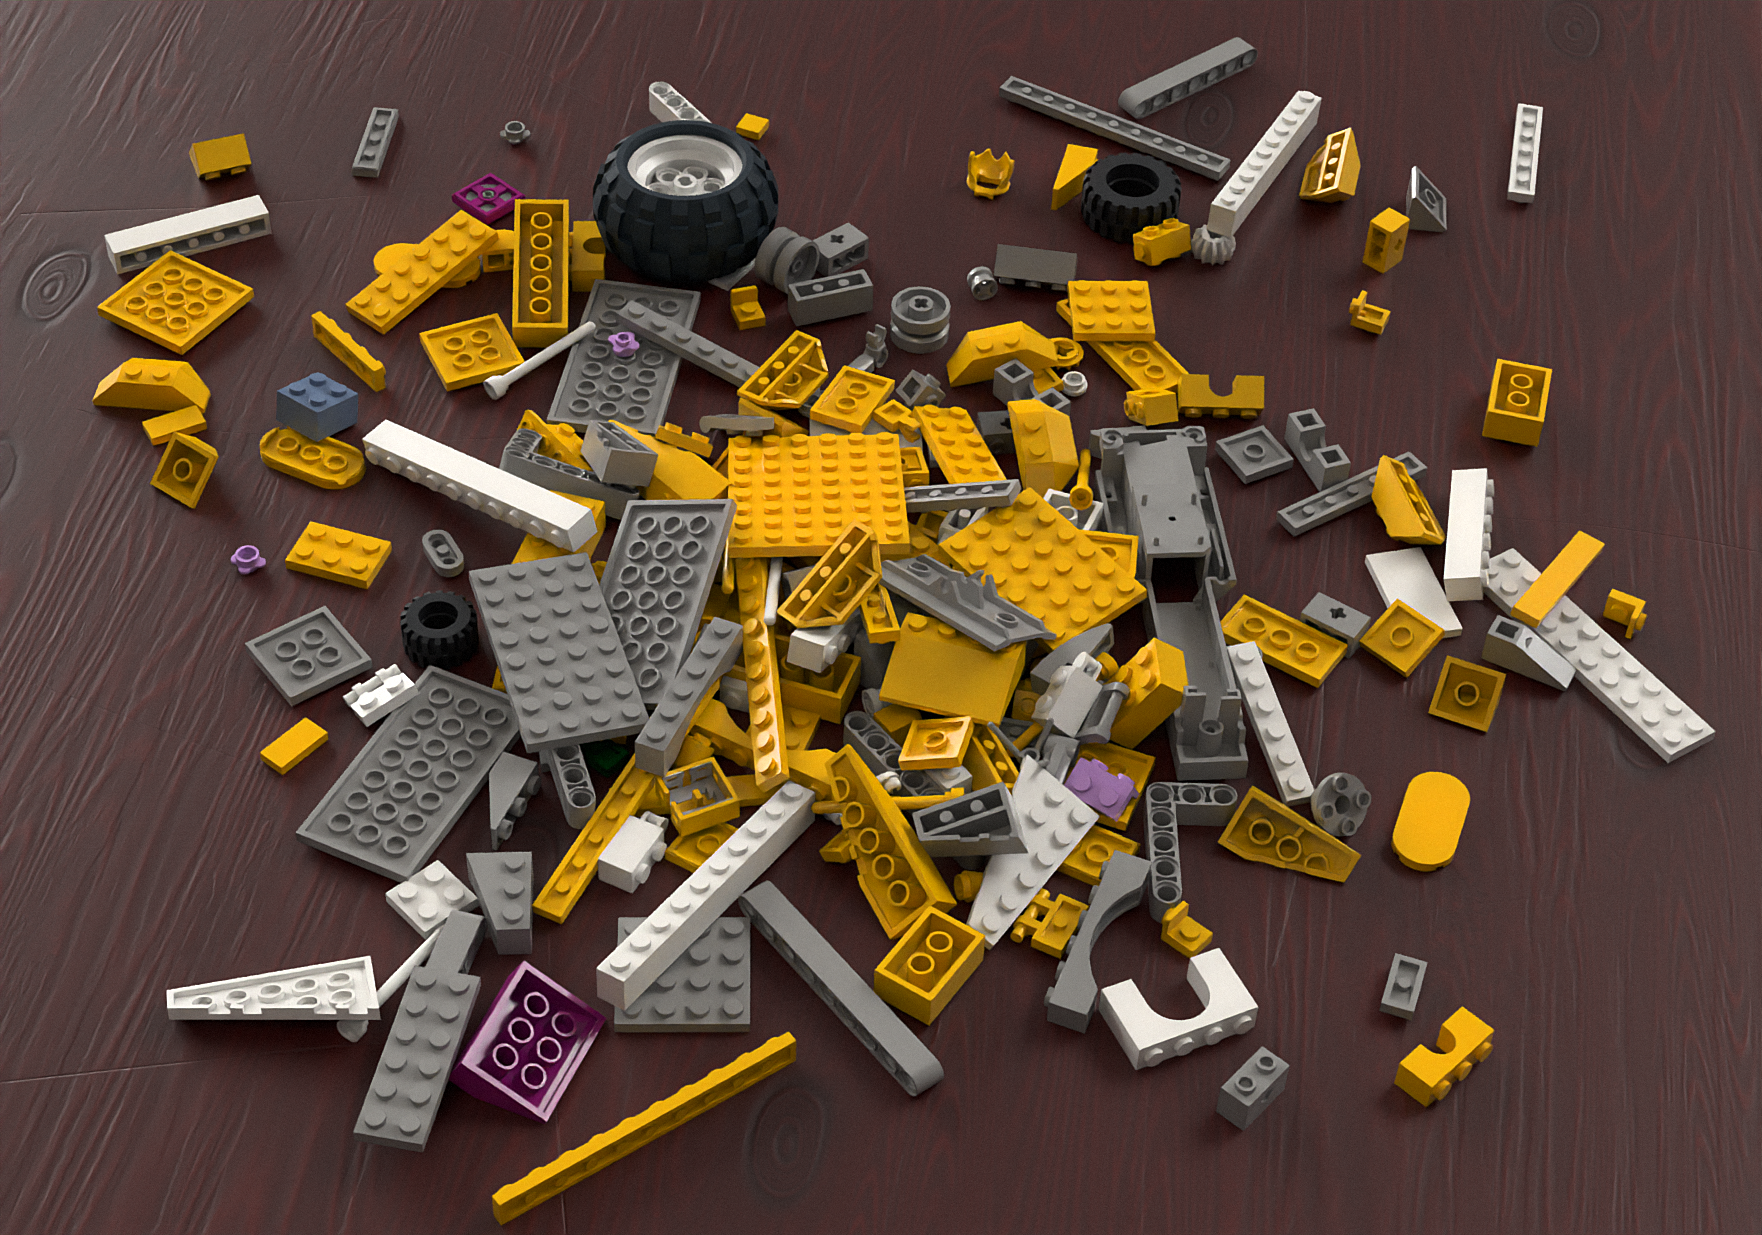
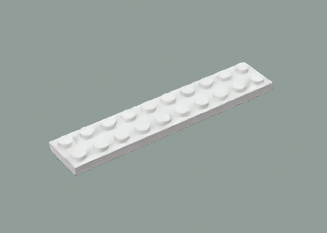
M1514 548L1490 558V569H1485L1488 570L1489 587L1483 588V592L1515 622L1527 626L1576 669L1574 677L1667 763L1713 740L1715 730L1566 595H1564L1537 628H1533L1511 616L1510 613L1513 606L1538 579L1541 573Z

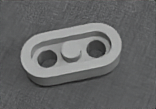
M432 530L423 536V551L439 575L453 577L463 571V554L448 532Z

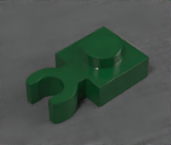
M611 739L579 744L582 754H585V762L606 778L630 761L629 752Z

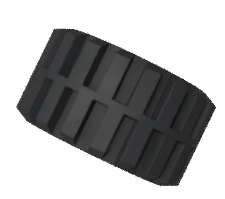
M438 590L436 593H423L422 597L416 596L412 599V603L405 605V611H402L400 615L402 642L405 654L409 655V660L413 663L418 662V666L423 668L432 665L446 670L450 669V666L453 665L456 667L462 665L463 660L468 661L472 658V653L477 651V644H479L477 613L472 602L466 601L465 596H456L455 592L452 591L443 593V590Z

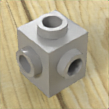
M913 369L895 390L905 400L904 405L911 411H913L914 406L934 405L938 407L946 396L939 388L941 383L929 373L924 376Z

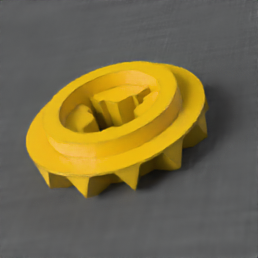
M1062 337L1049 339L1054 342L1059 365L1056 366L1057 370L1060 368L1070 370L1071 366H1079L1084 355L1083 348L1079 343Z

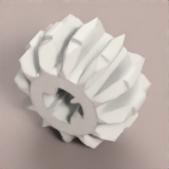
M1203 224L1202 228L1196 229L1193 239H1191V252L1194 253V258L1201 259L1202 263L1209 262L1212 266L1214 263L1223 265L1224 261H1230L1236 246L1234 236L1229 238L1207 231V225Z

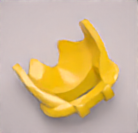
M990 148L975 156L974 151H971L968 160L966 182L968 187L974 191V196H984L993 200L994 196L1006 193L1011 185L1009 180L1013 173L1015 160L1010 159L1007 152L999 160H996ZM977 182L995 184L998 187L996 189L984 188L977 185Z

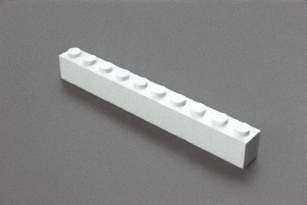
M1298 91L1211 203L1207 231L1229 238L1234 235L1317 124L1322 97L1315 96L1308 91Z
M388 420L383 421L362 438L366 449L365 455L371 463L378 464L393 473L405 476L413 482L425 485L433 491L445 494L453 500L465 503L475 510L478 509L495 519L505 521L513 527L527 531L537 538L547 540L559 548L562 547L574 553L598 532L591 509Z
M790 780L782 786L596 968L597 997L625 1011L815 821V813L811 810V806L815 802V792Z

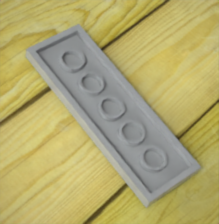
M414 966L353 1131L355 1141L424 1152L481 987L480 977Z

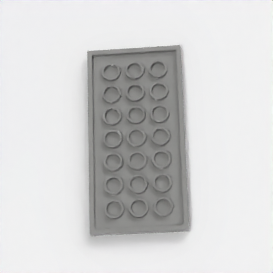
M595 279L579 325L580 327L590 321L595 324V330L572 345L547 417V424L559 425L564 423L574 428L575 432L586 433L590 420L607 422L608 420H614L638 430L643 435L655 437L658 426H663L683 357L617 323V314L630 300H633L691 331L701 301V292ZM620 332H632L635 334L634 340L639 343V348L629 357H619L614 354L613 345L608 342L609 336L617 335Z
M733 499L628 500L599 586L646 710L656 709L690 655L737 509V504Z
M587 552L469 571V581L527 753L641 733L649 720V716Z
M432 665L428 666L415 683L420 694L392 711L296 831L297 841L400 883L408 882L424 866L487 782L489 773L502 752L508 753L521 736L508 694Z

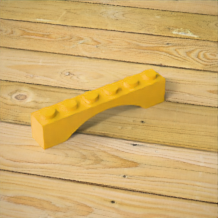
M712 698L688 735L694 737L697 732L712 740L710 746L715 749L713 754L722 755L733 760L739 766H746L755 770L752 737L744 733L734 723L724 703ZM787 749L790 778L782 783L786 784L790 780L814 791L815 800L835 801L824 763L836 753L828 749L811 751Z

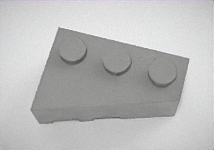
M599 420L589 421L580 450L601 482L616 483L631 489H635L636 486L649 487L658 458L656 452L614 422Z
M1004 782L912 813L919 842L930 857L1029 853L1014 799Z
M532 852L466 853L468 878L475 890L478 904L487 919V927L498 955L532 954L534 884Z

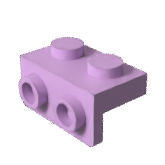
M1081 757L1064 786L1087 806L1117 822L1130 799H1137L1139 796L1138 791L1133 786L1135 782L1121 773H1118L1117 777L1107 772L1108 767L1097 759L1092 758L1089 762Z

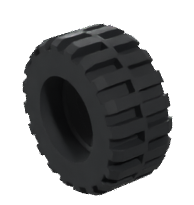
M1119 153L1117 156L1113 154L1108 155L1104 160L1099 159L1086 171L1081 198L1083 219L1091 230L1095 233L1099 232L1101 237L1106 239L1112 238L1114 242L1121 243L1125 241L1128 244H1134L1133 234L1143 231V228L1162 224L1165 219H1178L1182 189L1181 182L1171 167L1167 168L1165 162L1157 161L1152 156L1147 155L1145 157L1141 156L1140 153H1133V155H1128L1127 153Z

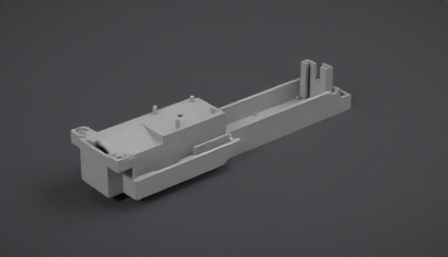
M1187 426L1183 429L1122 431L1118 428H1103L1100 432L1099 442L1102 453L1101 470L1095 471L1094 481L1095 501L1104 503L1101 530L1107 533L1139 536L1135 579L1147 589V598L1138 604L1143 603L1142 616L1148 643L1153 638H1156L1182 650L1184 654L1189 686H1184L1181 706L1165 719L1177 780L1246 778L1249 760L1244 744L1246 726L1243 724L1242 698L1239 688L1236 689L1215 602L1236 585L1237 579L1209 468L1205 467L1207 442L1204 427ZM1191 557L1199 589L1193 602L1156 603L1151 582L1153 558Z

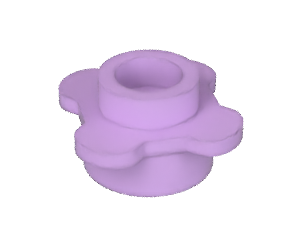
M620 332L608 338V342L613 345L614 354L619 357H629L639 348V343L634 340L635 334L632 332Z
M251 545L238 548L231 557V563L237 565L240 574H248L266 565L265 558H261L259 550Z

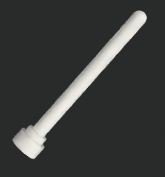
M590 321L504 376L493 375L483 382L486 392L492 399H499L506 394L510 384L595 330V324Z
M771 557L764 623L768 626H772L776 622L783 557Z
M444 925L439 926L376 992L379 1008L411 976L414 966H420L431 955ZM339 1020L337 1028L343 1037L351 1042H357L366 1033L369 1023L368 1020Z

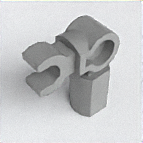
M876 324L874 334L869 331L867 332L866 342L868 343L864 353L857 357L848 367L872 373L874 366L881 368L885 364L889 354L884 342L887 334L885 327Z

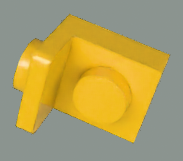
M752 285L732 289L730 291L731 312L739 330L766 326V317L758 302L757 287Z
M1612 589L1608 595L1603 616L1627 625L1625 637L1631 639L1635 630L1641 631L1646 621L1647 614L1643 613L1646 601Z
M1182 901L1176 908H1169L1163 915L1161 920L1163 924L1161 939L1190 959L1199 954L1212 941L1213 933L1187 916L1189 904Z

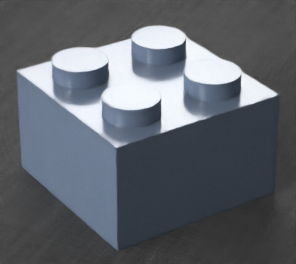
M313 373L304 379L277 390L276 420L316 442L357 423L358 393L326 377L322 373Z

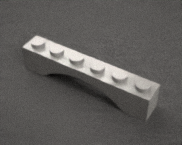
M718 617L713 618L635 740V768L662 777L666 776L679 754L689 724L704 695L721 675L731 671L743 652V625Z
M1114 850L1110 862L1106 860L1103 862L1099 874V879H1102L1100 885L1092 887L1088 903L1091 904L1088 911L1083 910L1077 925L1080 931L1077 936L1072 935L1066 950V954L1069 955L1067 961H1060L1055 975V980H1058L1055 988L1049 987L1046 993L1044 1006L1048 1007L1047 1021L1082 1033L1086 1032L1096 1008L1098 993L1090 965L1092 948L1101 932L1114 919L1140 904L1150 879L1151 861Z

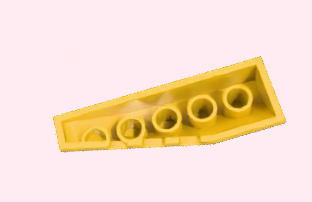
M608 420V422H614L658 454L649 487L636 486L640 491V495L645 500L727 499L728 487L733 485V483L696 454L677 449V446L660 442L651 435H643L638 430L617 421Z
M849 744L845 745L824 763L834 799L836 802H839L843 817L840 819L843 830H847L851 842L849 850L852 859L856 860L860 873L857 876L859 885L889 939L894 940L904 936L929 905L946 914L957 903L929 854L919 842L917 835L897 805L853 747Z

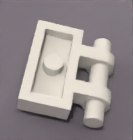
M396 664L386 670L382 668L375 672V677L362 685L361 683L351 687V692L343 696L348 707L351 706L355 715L367 727L420 694L415 684L404 673H401Z

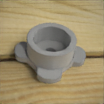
M519 121L508 122L505 125V130L500 132V137L506 138L511 144H519L524 138L531 136L530 131L525 130V125Z

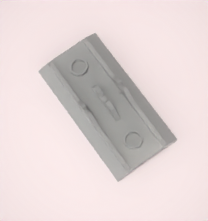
M927 554L915 558L896 561L885 560L881 562L882 579L878 582L879 584L993 651L1007 647L1010 643L1040 637L1043 639H1056L1057 634L1045 628L1042 620L998 596L993 575H986V584L983 586L981 577L984 574V570H978L967 578L964 576V572L953 570Z

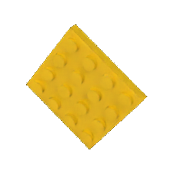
M170 250L101 303L97 310L99 316L183 355L254 297L253 288Z

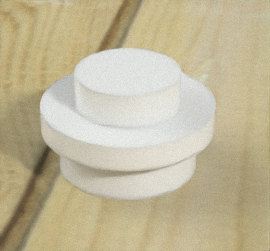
M1068 372L1061 379L1064 385L1062 392L1069 396H1079L1087 390V381L1080 372Z

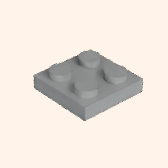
M1264 425L1216 441L1215 450L1244 484L1293 467L1294 459Z

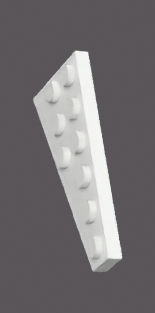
M1028 754L1022 760L1021 770L1011 793L1029 853L991 855L982 876L983 880L979 892L975 896L966 923L967 926L985 935V947L988 950L997 943L1100 817Z
M370 956L166 990L169 1020H381Z

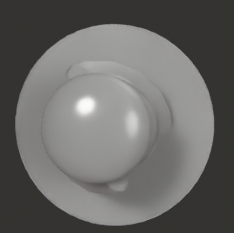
M1340 772L1327 776L1313 791L1310 799L1311 811L1319 828L1328 834L1352 836L1366 816L1367 808L1371 804V794L1354 775Z

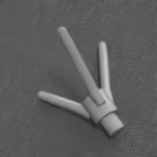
M1053 718L1047 720L1034 748H1026L1023 751H1019L993 722H988L987 726L1015 756L1020 766L1027 754L1041 767L1050 764L1048 759L1040 760V753L1054 723Z

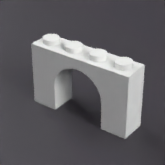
M1220 948L1190 958L1186 979L1205 1007V1010L1200 1015L1192 1019L1172 1020L1158 1015L1148 1006L1132 979L1101 989L1099 1011L1136 1070L1146 1066H1156L1165 1059L1176 1055H1186L1193 1049L1207 1044H1216L1228 1036L1244 1034L1255 1026L1258 1005Z

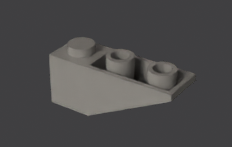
M1497 615L1487 633L1481 658L1566 692L1576 673V669L1527 626Z
M502 752L489 773L492 849L498 850L503 840H507L510 837L514 822L518 817L524 815L528 800L531 795L537 794L541 785L537 762L506 752Z

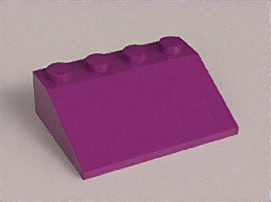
M523 961L506 979L454 1064L448 1080L474 1098L545 1124L604 1024L606 1017L529 963Z

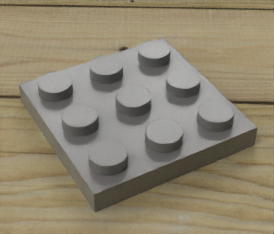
M326 606L245 643L246 652L291 706L372 668L371 658Z

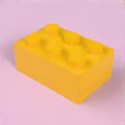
M1497 359L1482 436L1537 447L1544 423L1552 369Z
M1153 638L1130 661L1121 666L1115 675L1102 684L1121 682L1130 688L1129 695L1126 700L1122 701L1111 726V737L1109 740L1132 750L1181 706L1184 686H1189L1182 650Z
M929 905L874 970L873 991L880 999L930 1026L983 961L985 935Z

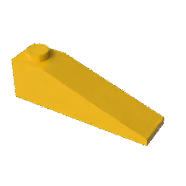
M1253 785L1218 840L1219 844L1244 859L1271 864L1280 868H1288L1344 883L1361 857V854Z

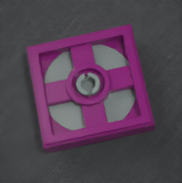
M492 173L452 194V202L486 225L514 210L515 199H526L523 193Z

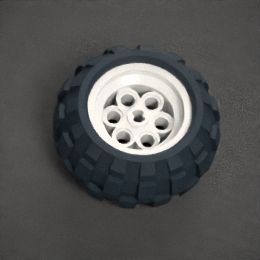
M694 120L667 121L638 130L615 145L614 149L608 154L605 164H601L593 185V215L604 245L618 260L628 265L630 269L642 275L667 282H705L736 272L737 268L748 265L757 256L764 239L773 231L778 217V186L765 156L752 142L743 139L742 135L709 122Z

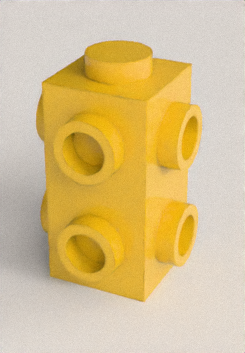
M1169 218L1163 220L1162 224L1147 226L1143 228V231L1133 234L1135 259L1145 262L1148 266H1156L1168 258L1180 257L1181 253L1191 250L1190 225L1179 222L1178 219Z

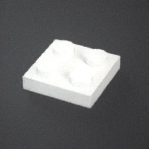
M439 860L413 875L408 882L404 881L385 893L386 902L425 940L439 926L445 925L452 910L469 913L479 906L478 898Z

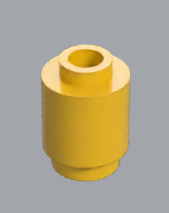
M697 732L694 737L687 735L674 761L675 765L672 770L710 758L715 751L710 746L712 740Z

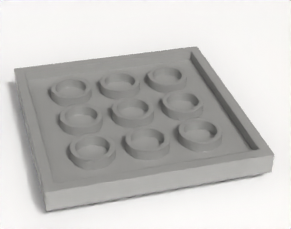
M619 917L617 947L648 917ZM718 917L625 1011L615 1006L614 1031L750 1032V917Z

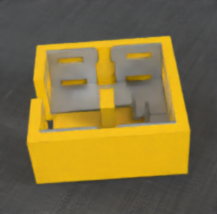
M714 756L669 771L665 777L655 776V793L664 809H671V821L681 837L740 817V799Z

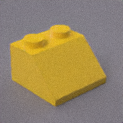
M244 133L193 143L189 151L198 178L205 177L206 181L221 178V174L231 172V175L246 173V168H249L252 164Z

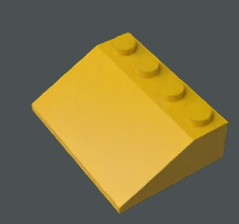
M907 612L900 627V641H895L880 690L879 700L953 718L972 716L975 723L987 725L988 722H993L999 728L1025 666L1026 640L1010 643L1007 647L993 651L940 619Z

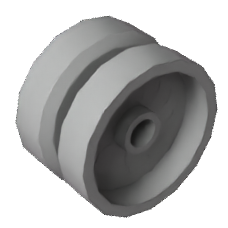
M778 227L764 239L758 250L754 267L756 277L771 286L775 285L777 289L788 294V285L809 281L814 276L819 263V247L814 241L804 236L800 237L796 232L786 227Z
M922 286L909 287L897 293L893 297L891 304L890 336L892 342L898 348L911 353H931L941 349L947 343L949 337L951 312L949 299L938 290Z

